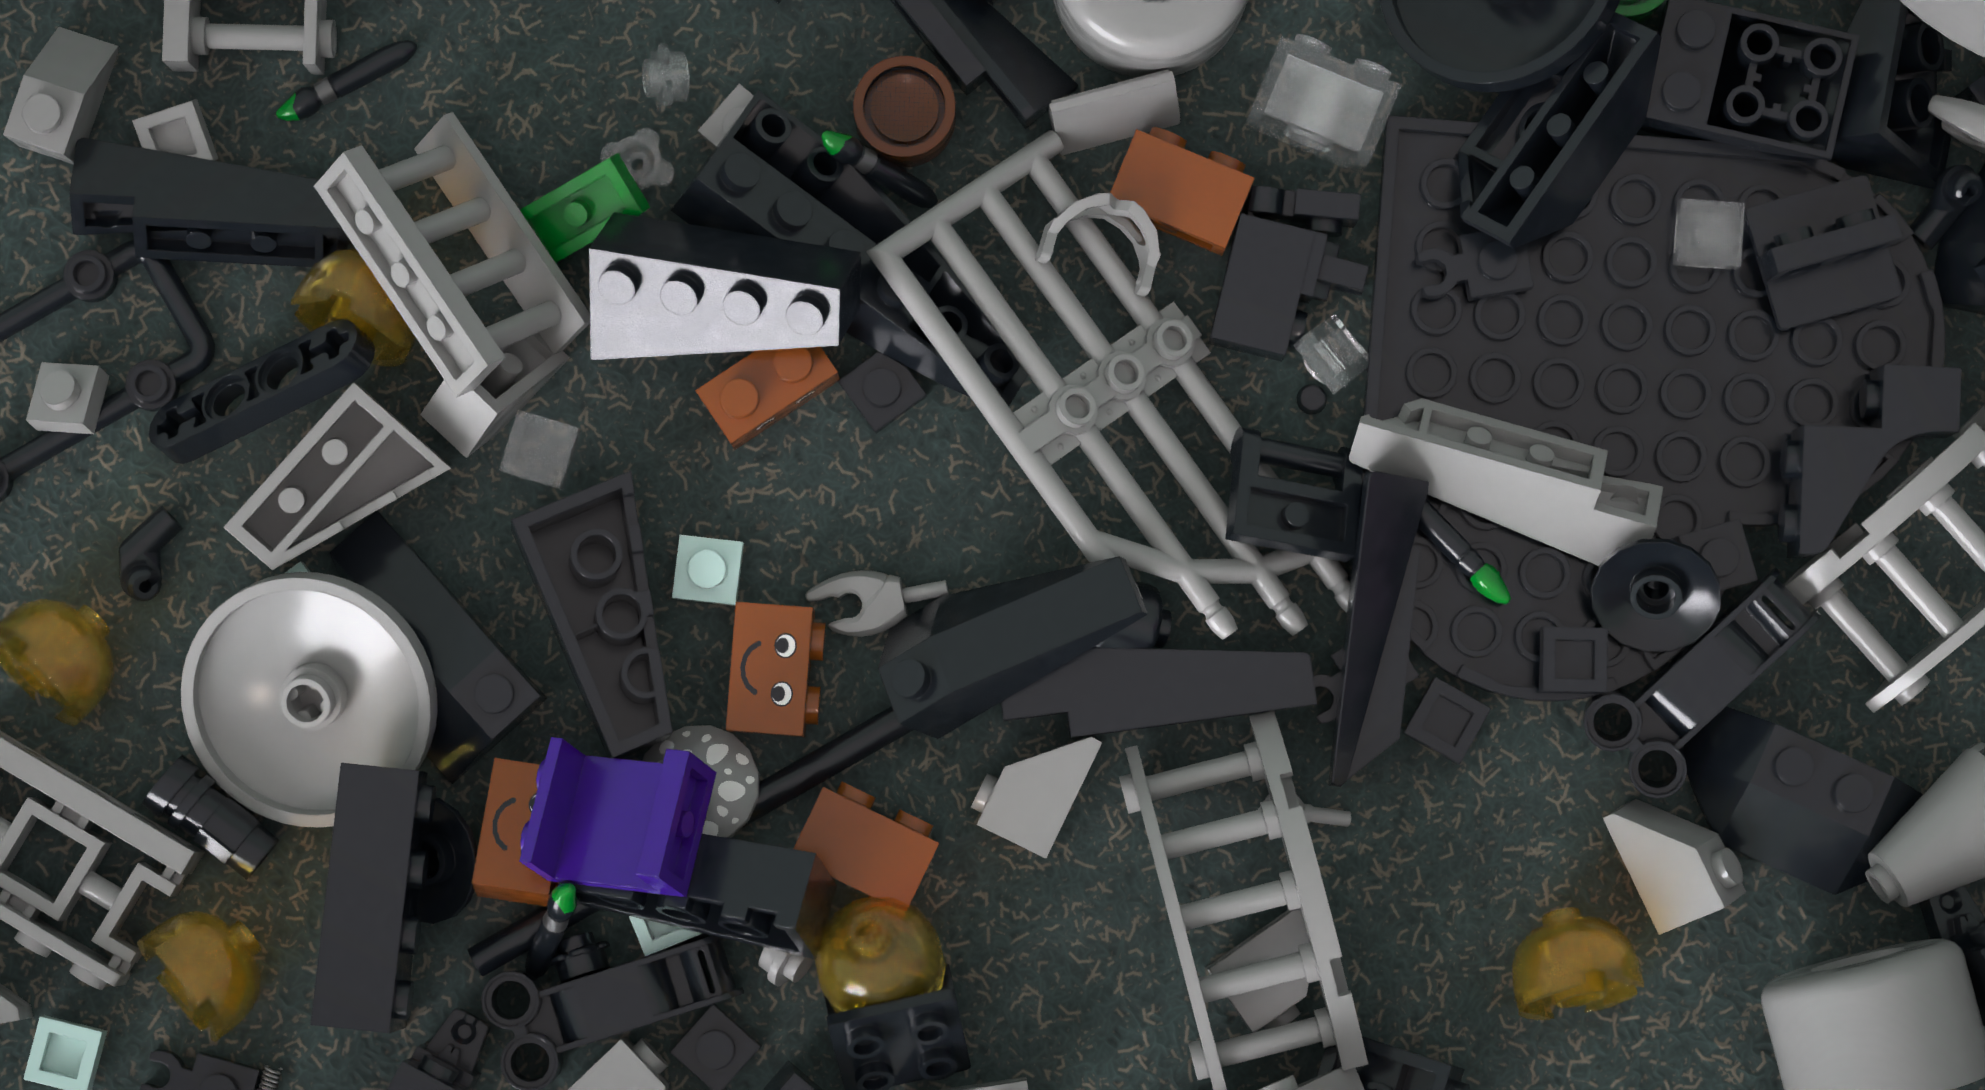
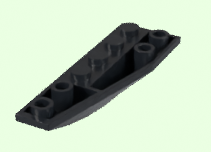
M758 90L701 166L671 211L691 225L861 252L860 309L846 333L918 373L970 397L866 253V251L911 221L875 181L859 172L851 164L836 161L825 149L820 135ZM926 242L902 259L1009 406L1026 380L1027 373L945 259L929 242Z

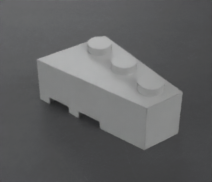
M353 382L223 528L271 570H274L378 509L383 508L451 469V466L359 384Z

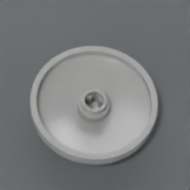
M316 572L284 573L262 579L243 588L222 603L200 627L191 643L182 672L181 707L184 724L194 751L206 771L227 794L246 808L268 819L288 825L316 828L334 826L341 763L418 771L427 756L436 728L438 710L435 678L428 656L416 633L407 621L380 596L357 583L334 575Z

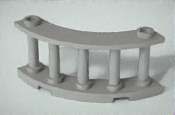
M1985 403L1960 427L1959 433L1952 435L1955 440L1935 459L1931 456L1886 495L1888 500L1861 523L1866 529L1865 531L1854 522L1836 537L1825 551L1814 555L1783 583L1803 605L1808 601L1814 609L1821 606L1885 677L1883 683L1865 703L1873 713L1893 698L1901 706L1913 699L1931 681L1925 674L1985 625V598L1960 618L1895 546L1899 539L1893 534V531L1918 509L1925 516L1932 513L1985 572V533L1952 498L1955 490L1948 483L1970 462L1977 469L1982 466L1985 467ZM1861 558L1869 565L1876 562L1940 634L1938 638L1907 662L1900 657L1840 590L1844 583L1838 577Z
M1274 710L1249 716L1255 742L1243 744L1245 751L1145 776L1138 746L1136 745L1125 748L1131 774L1119 776L1128 814L1138 811L1142 813L1200 1040L1188 1042L1197 1080L1210 1078L1213 1090H1227L1222 1067L1322 1042L1323 1048L1336 1045L1343 1071L1368 1065L1352 993L1348 990L1340 958L1342 953L1304 810L1297 798L1291 777L1293 776V771ZM1248 776L1252 777L1253 782L1265 779L1271 800L1260 802L1261 809L1161 835L1152 801ZM1268 834L1269 840L1282 838L1290 870L1279 873L1280 880L1179 905L1168 864L1169 859ZM1287 905L1289 911L1301 909L1309 943L1298 945L1299 952L1198 978L1186 933L1187 930ZM1305 977L1307 983L1319 981L1325 1007L1314 1010L1315 1017L1218 1042L1214 1041L1205 1003Z

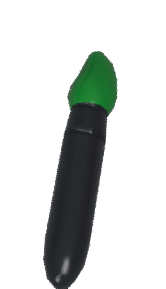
M1426 499L1418 528L1452 563L1456 564L1455 566L1470 577L1472 585L1479 593L1496 603H1509L1511 600L1509 591L1497 569L1488 563H1484L1482 557L1474 548H1471L1469 542Z

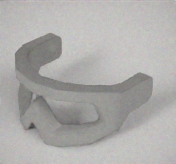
M1097 193L1074 202L1045 225L1035 261L1044 264L1050 260L1054 252L1057 234L1067 222L1081 218L1105 219L1116 226L1132 242L1139 260L1140 270L1134 294L1143 297L1149 294L1161 253L1159 251L1157 229L1146 211L1135 201L1119 200L1111 193Z

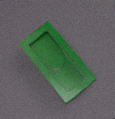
M616 153L521 208L520 211L555 263L592 243L614 212L639 216L651 207L619 153Z

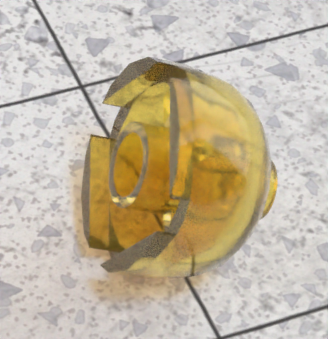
M356 249L337 250L316 262L304 276L291 299V305L300 304L294 315L309 331H313L338 319H348L373 341L376 353L372 363L379 366L396 367L405 363L417 340Z
M38 599L24 603L0 621V666L34 701L35 691L47 699L52 698L63 710L54 718L64 724L75 727L99 704L110 689L115 674L114 657L110 646L104 639L110 633V629L106 622L87 605H82L76 610L65 602L58 600Z
M868 896L851 901L830 917L825 926L817 959H815V967L822 993L826 996L834 1011L838 1013L941 990L946 970V961L937 931L918 907L912 904L908 905L893 897Z
M1574 907L1554 910L1543 915V926L1528 933L1517 946L1511 969L1512 988L1518 1015L1526 1019H1555L1550 1008L1552 1005L1560 1008L1586 1005L1585 1013L1603 1010L1635 997L1638 994L1636 986L1644 988L1639 960L1628 937L1619 927L1600 917H1581L1580 909Z
M201 911L180 913L160 923L137 942L140 953L146 962L155 955L158 956L165 968L161 971L162 974L156 977L188 1019L201 1032L210 1026V1038L212 1041L217 1042L235 1028L254 1008L261 993L262 975L254 956L262 951L254 935L241 921L237 920L229 927L212 913Z

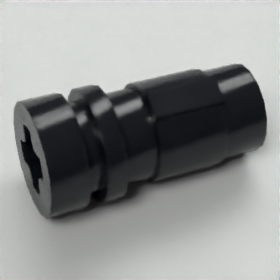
M181 755L153 786L143 800L142 805L158 818L165 814L169 818L166 823L174 831H177L180 827L194 837L193 841L222 864H228L247 880L274 849L279 839L260 824L261 821L230 797H225L215 789L216 781L207 774L201 778L197 774L200 768L187 757Z

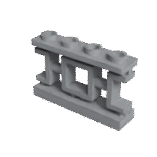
M0 730V768L56 800L53 807L36 797H27L12 823L0 816V887L3 888L0 894V920L18 930L14 939L27 949L43 957H48L53 950L73 962L69 972L84 983L99 990H103L107 983L114 987L126 985L132 975L130 970L135 963H138L144 951L117 936L118 932L147 884L169 897L178 896L184 886L183 882L187 875L193 873L205 852ZM38 819L87 847L56 899L8 871L9 866ZM95 823L166 865L165 870L161 872L146 862L137 863L123 888L95 873L111 847L112 842L90 830L92 825ZM80 896H85L109 911L91 941L114 955L111 960L105 958L38 918V915L42 911L57 921L67 920Z

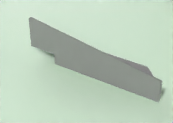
M1423 398L1404 403L1399 415L1391 419L1382 421L1370 417L1369 414L1361 416L1349 455V460L1353 464L1370 471L1428 481L1427 495L1597 566H1600L1601 562L1618 547L1640 539L1653 538L1657 528L1663 487L1655 484L1604 476L1608 450Z

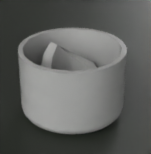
M1053 0L1056 13L1064 30L1073 43L1086 56L1108 70L1135 78L1166 69L1173 71L1175 76L1195 69L1208 61L1232 37L1241 21L1248 1Z
M1948 939L1911 941L1819 962L1770 980L1762 990L1761 1005L1784 1090H1952L1985 1078V1030L1965 955L1961 947Z

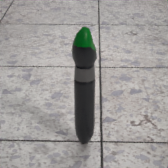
M409 40L394 42L330 74L329 77H325L315 83L313 87H301L276 110V116L285 121H298L312 116L320 109L321 105L333 102L339 97H343L407 63L415 54L417 44Z
M829 130L822 133L823 145L836 161L851 164L865 176L913 205L926 209L937 205L938 199L932 188L882 155L863 146L857 138L849 134Z
M564 882L560 884L549 895L547 911L542 918L525 962L526 972L536 979L543 976L551 966L549 961L555 956L566 931L569 918L575 913L577 906L576 888L571 883Z

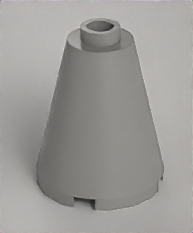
M1975 743L1965 749L1869 852L1868 861L1871 868L1865 872V875L1874 892L1885 903H1890L1894 900L1902 907H1909L1985 878V756L1982 754L1985 751V743Z

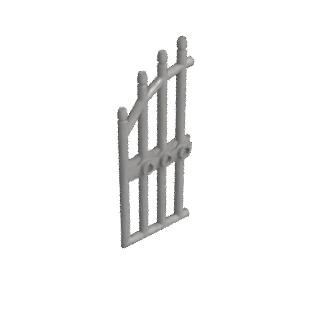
M1048 130L866 251L872 262L1089 563L1120 556L1126 559L1130 568L1177 582L1197 611L1205 615V622L1212 632L1222 640L1235 632L1238 627L1228 608L1220 604V597L1210 584H1252L1268 608L1276 612L1275 618L1280 625L1294 636L1307 627L1308 623L1298 604L1290 600V593L1278 576L1310 564L1325 587L1334 592V599L1341 609L1347 613L1350 581L1348 580V573L1339 561L1279 549L1262 555L1255 545L1225 539L1228 507L1149 399V396L1176 378L1230 453L1234 434L1242 426L1196 364L1211 352L1201 340L1202 334L1188 315L1184 316L1174 301L1158 311L1147 295L1143 297L1134 294L1136 279L1092 218L1069 221L1065 226L1137 324L1135 329L1110 345L1049 260L1046 264L1035 261L1039 245L1001 192L1029 174L1057 215L1078 201L1050 161V159L1064 150L1062 140L1053 130ZM978 207L985 213L1090 359L1064 378H1061L953 228V224ZM929 240L938 249L1041 394L1015 412L1011 411L902 259ZM1128 412L1233 559H1192L1100 431ZM1079 446L1151 547L1097 530L1051 465ZM1259 463L1258 475L1279 479L1270 465Z

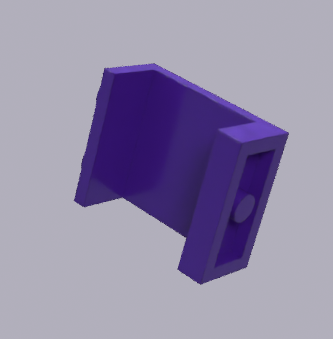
M551 737L546 758L541 762L537 771L536 784L538 790L530 820L522 830L520 840L522 852L519 862L551 882H565L585 886L687 897L717 772L690 751L666 749L663 763L587 756L563 738Z

